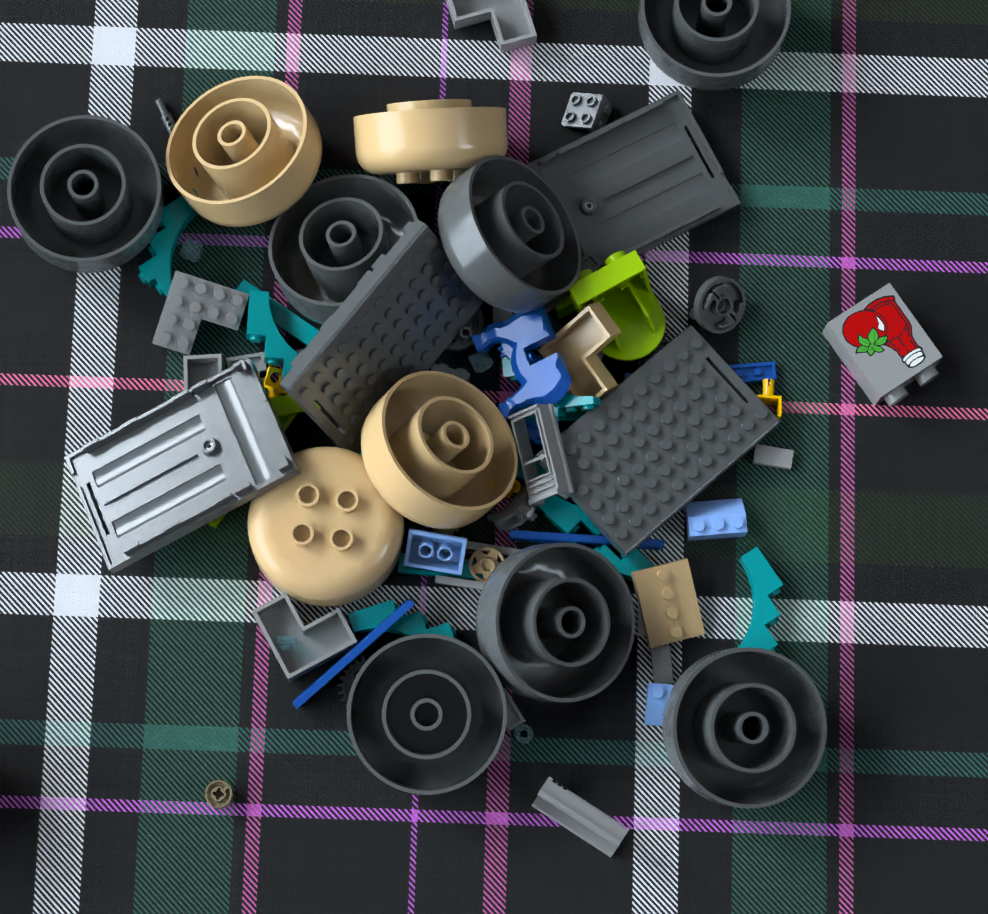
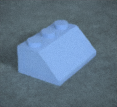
M742 498L690 502L684 507L688 541L744 537L748 532Z
M409 528L404 566L462 575L467 538Z
M648 683L644 725L662 726L665 704L674 685Z

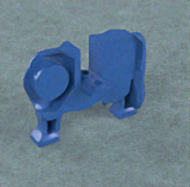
M545 306L526 313H515L506 321L487 325L480 335L475 334L471 336L478 352L485 354L495 344H501L497 348V351H504V353L500 354V358L507 356L511 359L512 371L521 387L512 396L508 397L505 402L498 404L503 417L508 422H511L508 416L535 404H555L566 395L572 384L570 373L566 368L568 365L564 355L556 352L542 359L539 354L531 352L556 339Z

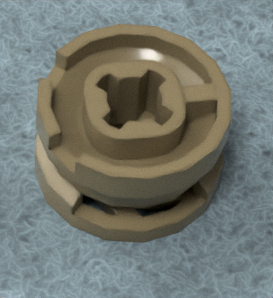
M215 780L206 787L205 799L211 807L224 809L232 802L233 791L225 781Z

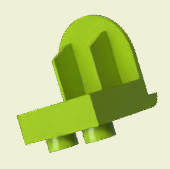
M636 250L628 254L625 251H618L606 259V266L595 272H592L591 269L581 271L575 284L569 289V293L577 315L588 305L600 302L622 333L604 347L601 352L616 360L633 361L647 356L658 347L665 333L666 320L664 311L651 290L646 267Z

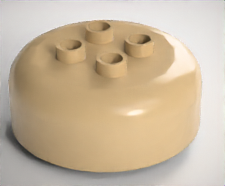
M266 76L240 77L226 81L208 90L184 111L175 124L168 140L166 166L174 186L194 211L212 223L227 227L252 226L267 222L283 214L303 197L311 186L321 163L322 138L314 117L292 87L278 79ZM194 167L197 169L198 176L195 173Z
M438 99L392 103L387 105V112L353 117L355 153L359 165L370 174L396 175L397 184L437 183V181L452 182L456 177L484 158L495 155L506 156L507 154L506 108L472 107L470 99Z
M419 371L403 377L374 404L363 424L361 451L364 466L372 484L381 497L394 510L418 524L437 529H455L477 521L508 494L515 481L518 455L515 440L507 421L495 404L483 392L457 376L439 371Z
M314 447L296 452L294 456L302 473L251 500L247 527L253 555L267 580L283 594L287 593L288 597L298 602L322 607L340 606L355 602L376 590L395 568L404 542V516L394 510L377 492L367 474L362 455L338 447Z

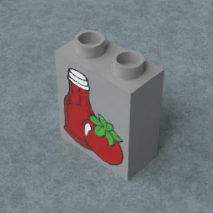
M890 283L829 321L822 332L874 407L884 400L891 407L908 395L904 388L905 386L916 380L920 387H922L939 375L935 367L943 356Z

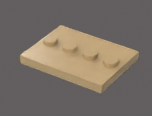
M688 558L631 572L648 648L705 634Z

